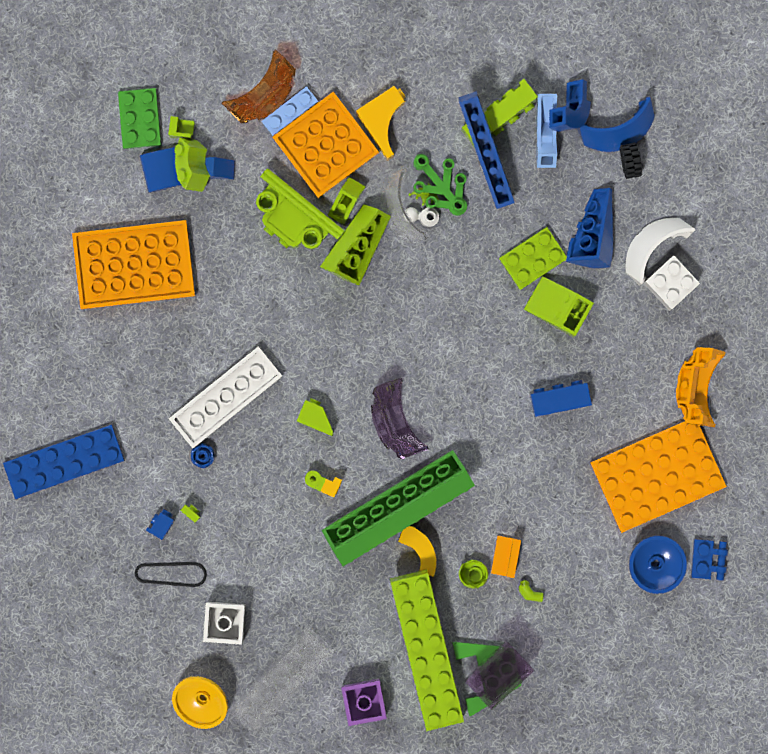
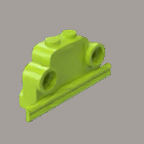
M267 168L260 177L269 184L256 198L258 209L265 213L262 218L265 226L263 230L271 237L275 234L280 238L278 242L286 249L288 247L298 248L301 244L308 249H316L329 233L337 240L344 233L340 226Z

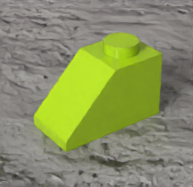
M349 177L340 189L328 216L344 225L366 186Z
M310 398V401L305 400L297 422L333 436L334 432L324 408L320 406L321 402Z

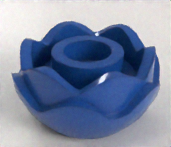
M199 444L191 451V461L197 467L206 468L214 461V451L206 444Z

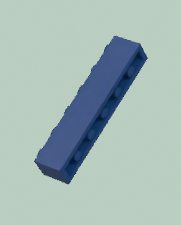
M477 91L459 97V104L496 209L515 203Z

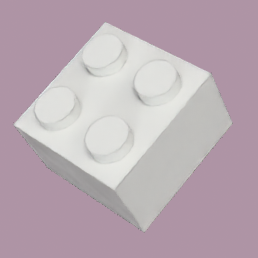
M672 256L644 282L645 286L669 311L700 284L675 256Z
M206 602L203 642L243 644L246 604Z

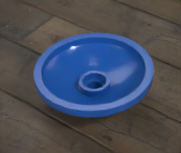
M651 536L643 539L635 546L629 559V571L634 582L643 590L654 594L666 593L676 588L683 580L687 569V560L683 549L677 542L665 536ZM658 560L659 564L654 567L652 562Z

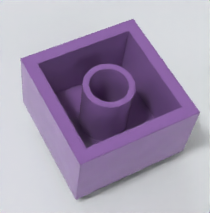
M380 678L342 685L341 689L348 726L387 719Z

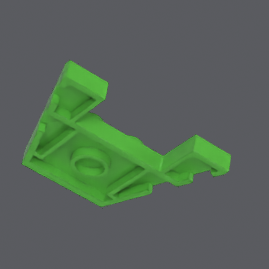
M452 642L456 660L476 655L485 694L465 699L469 716L476 714L521 686L513 647Z

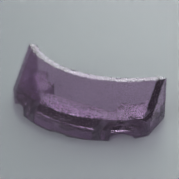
M398 378L374 388L372 394L375 398L374 404L371 405V414L381 442L388 450L392 449L397 454V457L402 460L429 450V448L416 437L405 419L401 403L403 380Z

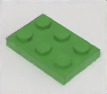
M156 88L118 91L123 149L161 146Z

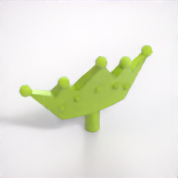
M415 192L408 194L409 196L416 195V199L421 197L423 206L429 196H434L439 200L437 194H417Z

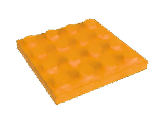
M334 91L272 137L318 199L379 154V151Z

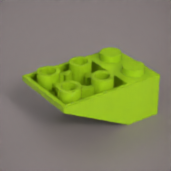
M542 276L524 310L574 338L594 303Z

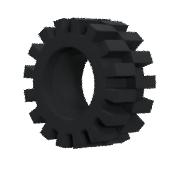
M634 142L620 145V156L626 179L642 176L641 157L637 144Z

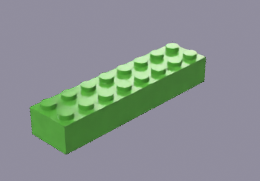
M452 450L321 531L341 565L345 566L462 493L467 492L475 484Z

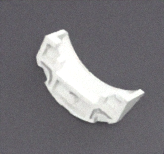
M680 218L661 219L647 225L634 237L628 248L625 266L626 273L640 286L647 279L644 270L653 250L669 237L674 239L677 236H683L687 239L695 231V228Z

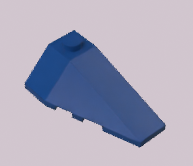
M594 189L584 209L586 213L582 222H579L577 225V233L569 242L566 262L593 269L611 267L613 254L612 189Z

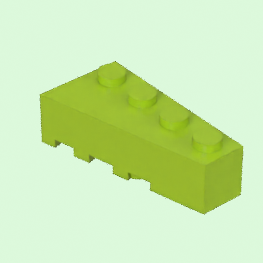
M525 79L519 82V87L510 89L501 97L500 101L496 100L486 108L487 111L484 113L492 135H499L505 130L503 127L506 124H514L520 119L518 115L524 111L527 114L535 108L534 103H536L538 96ZM465 124L461 131L474 146L467 124Z
M364 204L320 268L359 286L391 216L377 208Z

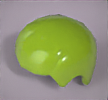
M469 560L462 563L458 572L460 581L469 589L482 587L487 582L489 575L487 567L477 560Z

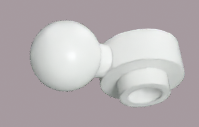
M409 207L404 212V218L408 222L420 220L423 226L432 227L439 221V213L434 208H425L418 212L416 208ZM427 214H432L433 219L428 220Z

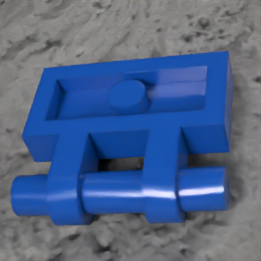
M694 539L691 578L711 579V572H717L716 580H724V573L727 572V567H725L726 556H728V550H726L727 542L719 541V549H713L714 541ZM713 554L718 555L717 566H712Z

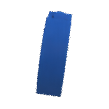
M582 79L567 83L566 106L550 109L549 111L550 129L562 132L580 128L586 123L591 102L587 100V81Z

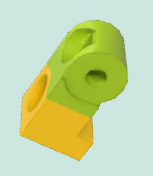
M309 471L305 475V483L309 487L334 498L343 481L337 477L333 481L328 480L317 471Z

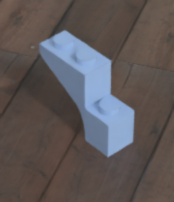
M537 94V168H556V131L549 128L550 109L557 108V94Z

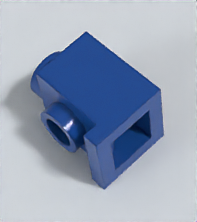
M165 509L159 515L155 514L150 523L153 525L152 528L147 527L146 531L164 540L175 521L172 518L173 514Z

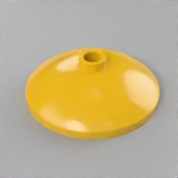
M199 676L188 677L180 681L173 691L172 704L175 712L184 722L193 727L201 729L213 728L219 725L227 715V697L224 691L210 679Z

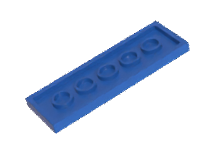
M109 425L4 462L3 465L14 497L18 499L125 460L113 425Z

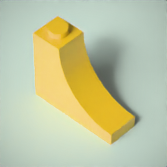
M395 86L356 110L357 116L387 161L394 157L388 141L389 124L394 114L405 104L404 99L406 98L400 88L397 90Z

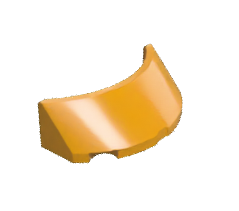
M697 347L693 350V355L688 362L685 361L677 379L676 400L678 408L682 410L683 419L686 423L715 428L716 424L711 417L708 407V387L713 371L725 356V351L715 348Z

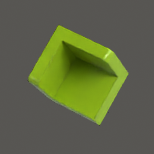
M170 116L168 136L177 139L180 137L193 139L194 121L181 120L178 117Z

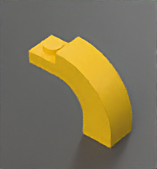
M412 526L405 528L401 532L398 542L413 548L420 558L419 571L427 569L429 576L434 577L436 554L431 542L418 529Z

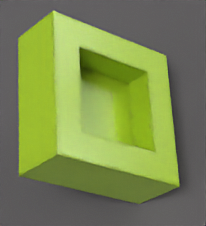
M186 504L180 510L194 523L201 518L199 515L200 511L192 504L190 506Z

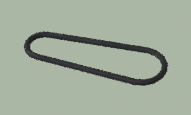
M196 562L140 564L135 569V577L139 582L198 587L205 582L207 576L204 566ZM196 565L202 568L204 577L198 584L142 580L138 577L137 572L139 568L144 566Z

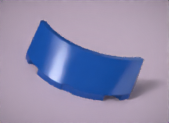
M650 96L638 103L639 109L633 114V118L619 126L593 128L585 123L582 127L577 128L583 145L602 152L620 151V145L639 142L650 129L655 117Z

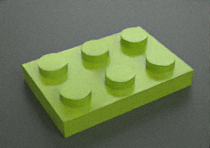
M546 227L500 257L499 260L518 289L522 290L566 261L567 256Z

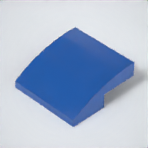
M175 147L140 155L148 193L182 186L177 179L175 168Z

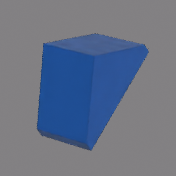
M217 157L205 158L206 169L210 174L209 179L234 180L235 160Z

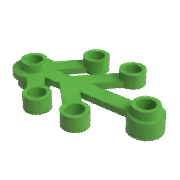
M424 154L417 155L413 160L414 168L419 171L423 170L436 186L425 185L422 181H418L413 186L414 192L417 194L444 195L448 200H437L436 197L429 196L425 201V205L429 209L434 207L449 209L450 213L455 216L464 214L467 210V203L462 196L463 185L467 180L466 176L463 173L455 176L456 190L454 196L450 191L451 170L455 165L454 161L448 158L442 163L444 169L442 181L429 165L428 157ZM419 159H424L425 164H420ZM446 162H450V163H451V167H450V168H448V167L445 166V163H446ZM457 177H462L463 182H458ZM416 185H421L423 189L417 190ZM428 200H433L435 204L430 205ZM455 203H459L461 208L457 209Z

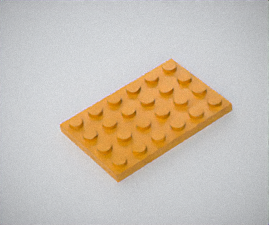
M187 220L72 233L81 310L195 297Z
M685 421L590 462L621 533L727 487L700 425L688 424Z

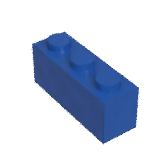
M582 380L571 382V386L564 387L563 384L552 386L553 390L545 391V388L533 390L534 394H530L534 417L592 405L588 384L582 383Z

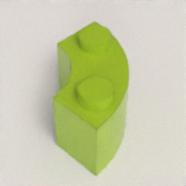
M180 137L174 150L177 179L185 190L203 192L210 177L205 165L207 148L198 140Z

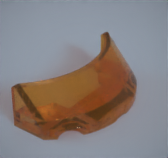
M275 49L270 66L262 80L248 93L232 100L223 101L221 104L240 123H248V121L254 119L258 121L264 119L282 105L292 89L291 81L292 77L295 76V68Z

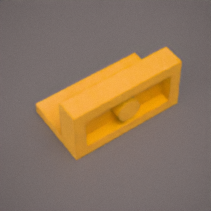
M497 536L491 574L515 578L521 544L520 539Z

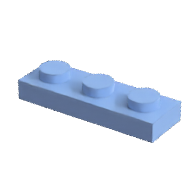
M306 86L261 122L271 135L274 136L316 105L318 100Z

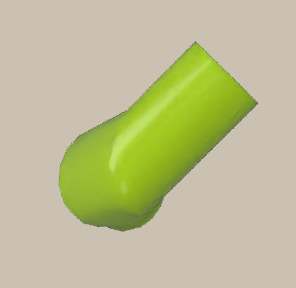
M527 580L520 582L518 589L525 600L543 602V593L533 592L529 586L530 582Z

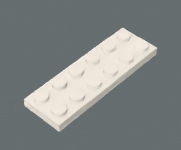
M258 346L171 416L169 420L189 445L194 448L283 376Z

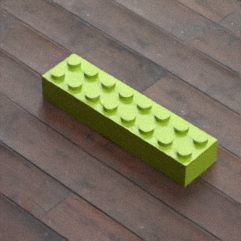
M427 569L390 578L426 731L463 723L464 719Z

